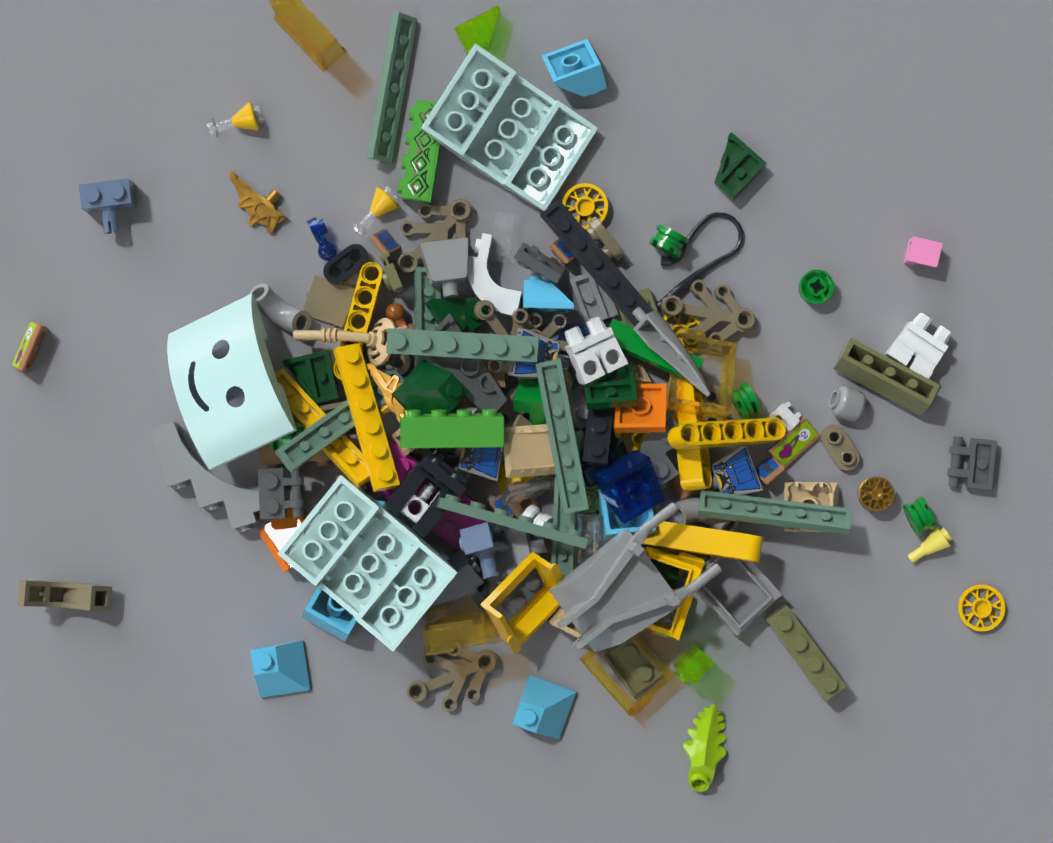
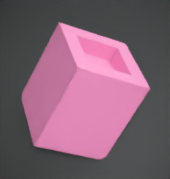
M913 236L909 239L904 263L937 267L943 243Z

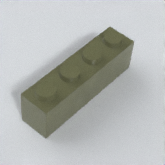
M853 338L848 341L833 368L837 372L920 416L929 408L940 387L939 384Z
M782 604L763 618L823 700L827 702L846 688V685L787 605Z

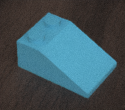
M320 587L316 589L301 617L344 642L357 622L353 615Z

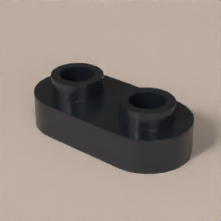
M351 244L325 264L323 273L326 280L333 285L344 283L368 262L367 250L360 244ZM355 253L361 255L360 260L357 262L352 260V255ZM336 268L341 270V274L338 277L332 275V271Z

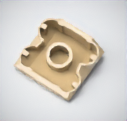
M546 424L504 427V460L507 478L555 474Z
M785 482L784 500L839 507L840 489L838 483ZM784 527V531L791 532H821Z

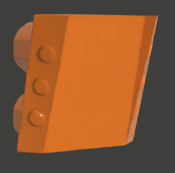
M290 508L286 511V518L274 519L258 531L284 573L293 567L277 553L307 518L304 510L303 517L293 518V508Z

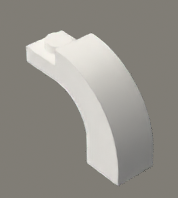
M482 233L481 239H476L474 253H477L478 257L468 256L467 275L471 288L480 301L488 300L492 302L496 313L512 317L513 311L519 309L521 292L500 287L489 276L487 263L493 237L490 234Z

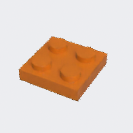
M636 384L638 406L615 407V433L666 432L667 384Z

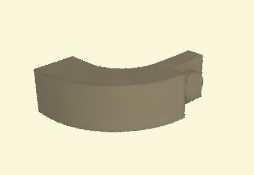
M20 580L18 605L110 611L112 586L67 581Z

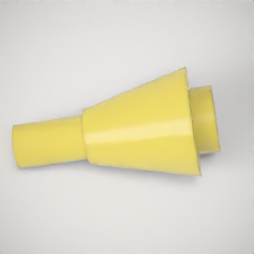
M937 527L933 529L919 548L908 554V557L915 563L926 554L929 555L951 547L949 542L952 538L944 527L942 529Z

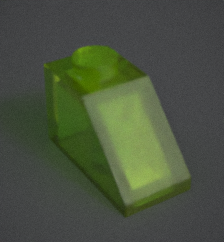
M498 5L454 28L455 35L466 56L474 44H477L486 51L491 47L501 16V10Z

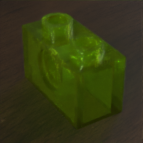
M691 642L672 665L676 669L674 674L686 685L690 681L696 685L713 665L714 661Z

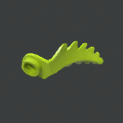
M714 704L704 707V712H698L700 719H693L697 729L688 728L687 733L693 740L685 741L683 744V748L691 760L687 781L690 788L697 792H703L709 788L714 778L716 764L727 753L724 747L719 746V744L727 739L725 734L719 733L726 726L725 723H719L723 721L724 716L719 715L721 710H718Z

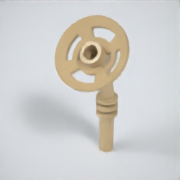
M382 318L373 325L369 333L338 331L337 328H334L333 331L332 328H328V330L326 328L322 330H294L293 339L322 340V343H326V341L328 343H332V341L334 343L338 341L365 343L367 362L379 367L391 355L386 353L387 342L384 332L388 328L396 327L391 319ZM380 354L376 359H372L373 356Z

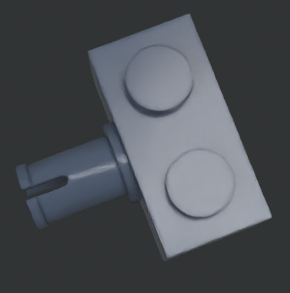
M127 178L79 184L81 209L87 213L102 212L104 234L120 232L117 210L137 207L134 182Z
M485 522L461 529L460 547L465 552V555L479 558L483 579L487 580L498 577L499 573L494 555L510 550L505 526Z

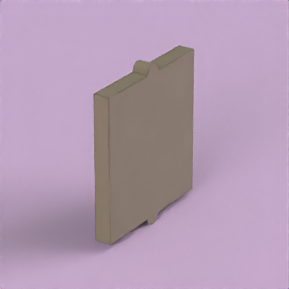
M315 275L310 291L306 293L307 300L303 310L307 311L312 318L343 328L355 289L342 284L333 285L326 279Z

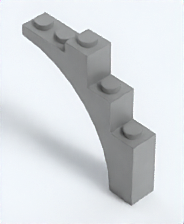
M176 422L149 429L166 487L174 486V489L177 490L189 486L188 481H191L199 508L206 507L207 511L222 507L220 502H224L232 529L239 528L240 532H244L254 528L253 523L259 522L256 513L260 511L259 491L241 488L224 481L209 471L195 457L185 442ZM292 489L285 491V501L292 500Z

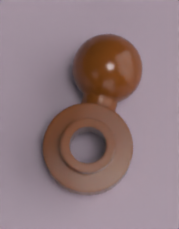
M392 303L387 307L386 317L395 323L397 329L414 330L411 323L406 325L404 321L405 309L401 304Z

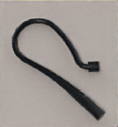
M721 212L706 215L687 236L688 242L683 244L680 258L671 259V256H661V266H671V264L679 262L696 232L708 220L715 217L731 220L737 228L738 242L736 247L678 283L677 286L655 304L660 311H662L661 304L666 297L671 295L678 297L700 276L729 259L740 250L744 232L734 216Z

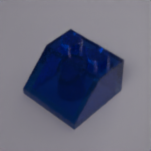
M636 450L631 451L594 473L601 495L623 524L665 500L650 457Z

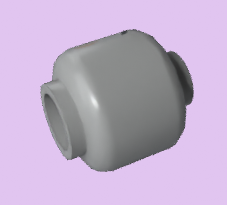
M848 386L835 389L829 398L828 405L831 408L832 414L850 422L856 421L860 416H864L868 408L864 393Z

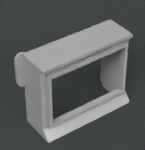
M706 555L707 558L704 559L705 565L701 574L707 571L721 557ZM735 559L767 596L753 610L737 622L705 585L697 590L696 593L734 636H738L782 594L754 562Z

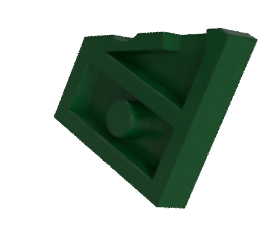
M731 132L728 136L725 152L723 153L721 165L714 182L715 186L734 201L767 166V163Z
M478 297L430 299L425 303L438 325L450 313L459 329L464 333H469L487 322L486 320L478 319L474 314V307L480 301ZM483 306L481 308V312L484 315H487L488 312L486 308Z
M330 350L282 360L284 366L292 372L296 378L295 380L306 390L307 395L316 404L341 399Z
M628 361L624 368L616 372L605 373L604 376L584 384L587 410L638 406L632 361Z

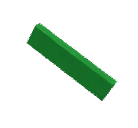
M612 320L609 327L612 328L622 352L688 381L668 362L650 349L633 330V327L618 320ZM689 353L700 371L704 359Z

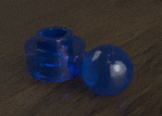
M314 217L308 220L307 223L319 245L317 250L318 256L324 261H329L337 255V247L334 243L327 240L325 234L329 233L323 219L318 221Z

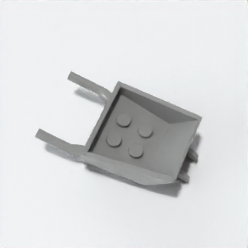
M673 502L640 526L634 535L629 530H622L549 590L566 613L557 622L559 628H563L572 622L581 634L573 643L575 649H580L588 644L594 652L622 644L683 605L680 600L691 596L722 572L719 565L714 564L689 585L672 590L644 552V548L641 545L649 532L678 511Z

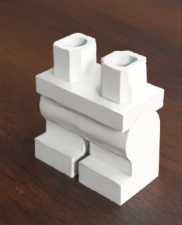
M919 313L913 321L907 322L885 355L929 379L935 366L949 347L946 343L952 332L940 325L935 333L931 335L925 330L932 319L923 313Z
M595 317L585 322L590 332V335L583 337L579 326L565 331L568 343L565 349L569 353V358L577 373L575 375L579 384H587L604 376L605 373H610L628 364L612 328H606L600 317Z

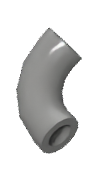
M266 283L258 284L251 289L248 295H255L260 313L272 323L291 333L294 330H309L311 316L307 311L293 307L285 302Z
M692 497L674 503L678 511L671 516L674 522L686 525L699 522L710 525L717 530L731 532L739 524V521L698 516L700 498Z

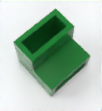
M520 379L513 399L514 411L529 413L530 423L533 425L546 424L538 381Z

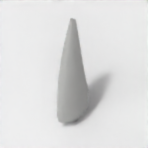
M640 307L636 308L632 314L639 323L633 330L650 349L708 397L711 393L700 371L668 323L657 310L646 314Z

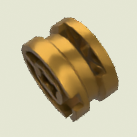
M882 477L867 478L861 482L857 491L859 503L870 511H883L890 507L894 501V487L890 481Z

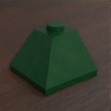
M422 360L391 395L405 410H421V414H431V410L442 409L447 410L448 414L469 391L453 373Z

